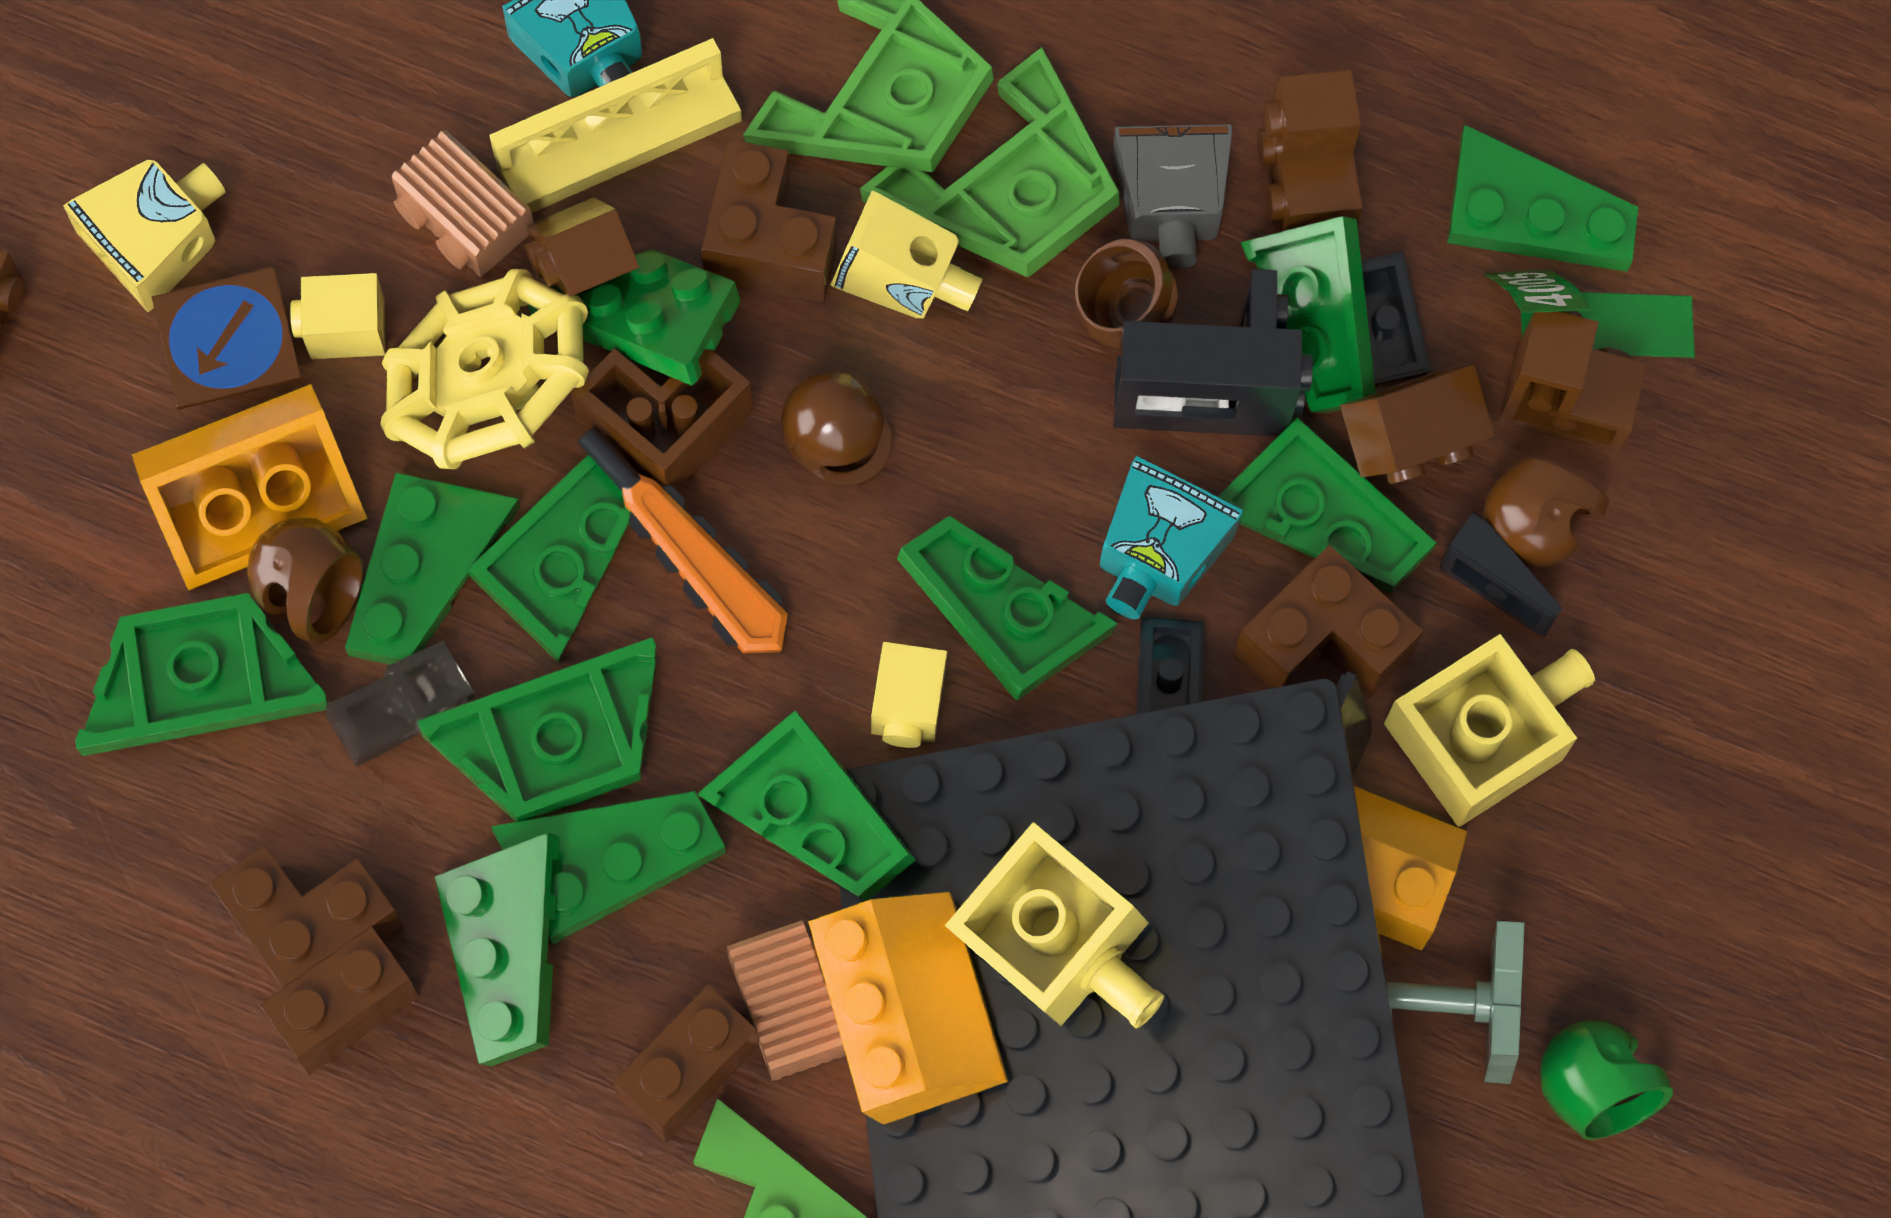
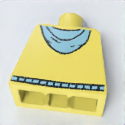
M146 160L77 196L63 206L76 233L142 307L149 312L154 308L151 296L170 292L213 247L215 237L202 210L224 195L226 191L219 179L204 163L175 183L155 160Z
M872 190L830 286L911 317L924 318L934 297L968 312L983 278L950 263L959 243V238L955 234Z

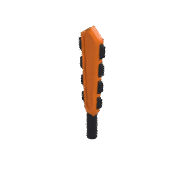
M597 426L588 430L578 440V444L622 492L625 507L630 512L628 524L639 538L652 539L657 546L656 559L668 573L680 574L684 579L682 591L697 609H708L714 617L712 628L727 646H737L743 654L781 652L788 613L781 607L782 597L766 580L755 581L747 573L748 562L733 547L722 548L715 541L716 530L702 516H690L684 510L685 499L671 485L660 486L655 480L640 475Z

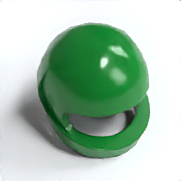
M1581 1020L1569 1024L1555 1034L1547 1043L1540 1061L1539 1081L1543 1097L1559 1118L1582 1138L1588 1140L1609 1137L1644 1122L1661 1110L1673 1096V1089L1666 1071L1657 1065L1640 1063L1632 1054L1638 1047V1040L1624 1028L1607 1021ZM1644 1092L1637 1098L1627 1103L1618 1106H1613L1614 1104L1628 1097Z

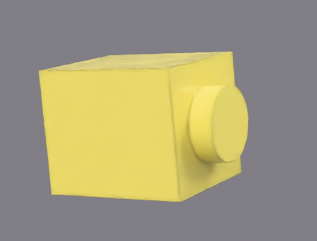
M377 273L301 277V300L291 301V326L294 338L303 337L310 359L385 356V299Z
M883 642L871 714V734L883 736L882 740L890 745L905 748L918 747L921 741L935 743L946 671L947 651Z

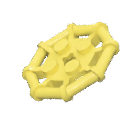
M511 269L504 278L452 294L444 290L435 296L437 300L436 305L398 348L387 350L382 361V365L387 371L386 411L381 417L380 424L386 437L393 441H404L434 459L436 465L441 469H457L465 460L521 444L525 449L535 442L533 438L535 432L572 389L582 387L587 379L589 370L583 363V323L587 318L588 310L582 299L577 295L571 297L567 294L564 295L533 279L531 273L526 269ZM529 304L538 309L537 312L529 317L522 314V318L517 316L520 306ZM557 331L558 355L544 354V339ZM445 333L447 337L435 348L434 344ZM486 357L491 358L486 366L476 371L480 368L482 359ZM419 374L418 390L412 393V380ZM540 379H547L538 389L537 382ZM434 411L444 416L438 432L421 423L420 420ZM502 416L505 422L466 433L469 425Z

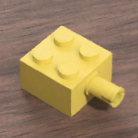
M1499 634L1395 700L1384 725L1456 825L1461 827L1563 761L1577 740V737L1555 709V706L1584 687L1591 686L1595 682V677L1586 659L1575 649H1570L1564 656L1531 676L1502 635Z
M1034 822L945 924L950 931L1061 1026L1086 996L1093 991L1125 1016L1135 1028L1143 1026L1155 1014L1164 999V995L1160 991L1153 989L1120 960L1122 954L1149 922L1132 904Z

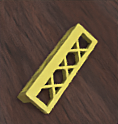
M712 38L489 136L496 168L504 184L531 208L533 213L742 121L741 109L723 77L721 52Z

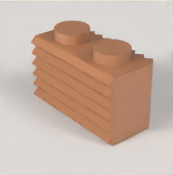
M447 130L440 131L437 138H432L427 146H423L419 153L413 154L411 160L404 162L401 169L395 170L392 175L397 194L394 205L398 212L415 229L419 230L425 225L436 237H439L436 241L437 247L445 258L458 269H462L467 264L470 269L474 270L477 276L482 277L530 235L527 225L534 223L531 208Z
M803 920L727 946L729 961L751 1024L757 1029L758 1044L771 1081L779 1080L784 1076H791L796 1072L816 1067L821 1063H828L833 1059L842 1058L846 1055L827 986L824 982L813 937L808 936Z

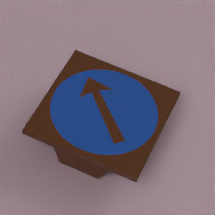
M274 267L151 296L178 410L302 380Z

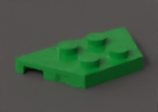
M653 249L635 255L639 268L576 294L582 299L588 310L587 318L583 323L584 341L610 352L615 348L627 359L691 386L699 380L702 374L698 361L704 349L715 350L723 336L722 327L732 319L741 302L735 281ZM551 286V287H550V288H552V289H554V290H556V291H558V292H560V293L566 295L563 291H561L560 289H558L556 286ZM528 304L531 315L538 311V309Z
M249 593L121 616L110 642V659L101 668L93 689L96 698L84 730L79 729L75 739L76 749L81 756H87L329 710V700L319 684H316L299 662L286 641L269 623L266 615Z
M653 637L418 720L419 729L427 742L515 822L535 819L640 781L642 778L657 659Z

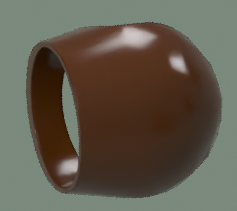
M1119 239L1098 248L1086 260L1076 280L1075 300L1081 324L1091 337L1104 347L1112 350L1122 351L1121 333L1124 321L1171 323L1175 317L1179 297L1174 276L1161 253L1152 245L1142 240ZM1131 252L1128 254L1115 256L1118 253Z
M837 370L810 375L793 388L783 405L781 414L785 443L792 456L812 476L833 487L853 488L873 480L886 464L892 446L889 422L873 393L857 380L852 373ZM877 444L871 459L856 470L842 473L832 472L824 467L842 466L856 462L866 456Z
M1525 457L1497 480L1486 497L1483 515L1484 519L1527 568H1545L1558 564L1571 556L1579 548L1578 542L1570 530L1571 516L1594 519L1604 518L1609 499L1598 488L1577 475L1551 463Z
M301 517L279 521L258 537L249 554L247 578L253 596L268 613L280 615L287 612L289 625L298 638L313 643H323L339 632L351 614L361 589L363 563L358 553L334 528L318 519ZM317 593L325 598L326 608L321 617L311 624V606L314 594Z

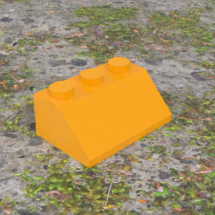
M311 384L132 454L141 485L188 591L248 567L249 554L255 541L263 532L279 521L301 517L313 518L338 531L367 519L328 421Z
M1354 786L1378 933L1422 951L1435 930L1454 880L1468 831Z
M950 892L871 899L808 921L861 1110L864 1114L883 1125L1009 1082L968 945L945 926L957 912L953 895Z

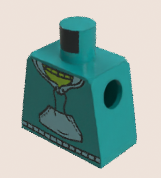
M512 0L502 6L508 37L569 97H577L596 85L601 87L633 73L629 66L638 62L642 57L640 32L626 0Z
M1136 456L1131 464L1102 548L1099 566L1104 571L1118 577L1106 598L1107 605L1122 616L1130 619H1139L1152 595L1170 605L1178 606L1234 539L1243 510Z

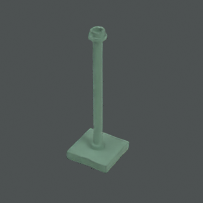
M1497 921L1490 950L1488 982L1476 981V988L1387 981L1391 1009L1474 1015V1022L1486 1023L1484 1082L1511 1084L1518 1060L1524 923Z

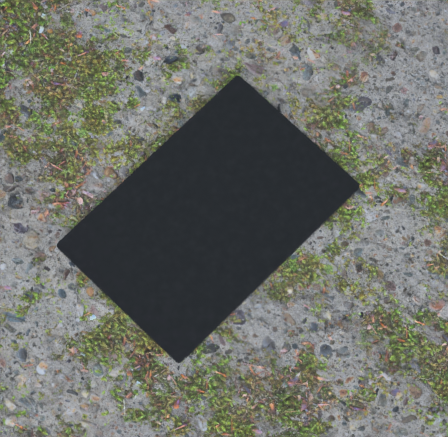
M1319 679L846 769L859 788L916 858L912 864L869 900L950 892L953 895L958 910L1034 822L1132 904L1149 922L1122 954L1120 960L1153 989L1160 991L1164 995V999L1155 1014L1139 1028L1132 1026L1125 1016L1094 991L1086 996L1061 1026L968 946L1009 1082L884 1125L866 1115L878 1218H1426L1339 693L1332 681ZM839 885L842 909L865 902Z

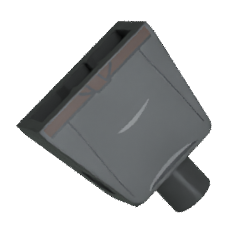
M1232 124L1115 127L1111 159L1131 239L1144 242L1159 241V252L1167 262L1169 269H1184L1193 266L1197 262L1196 241L1217 238L1224 203Z

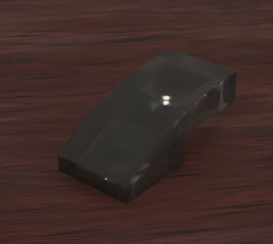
M441 641L387 666L384 678L328 703L325 715L354 765L357 767L420 734L418 720L466 704L473 699L474 691L444 641Z

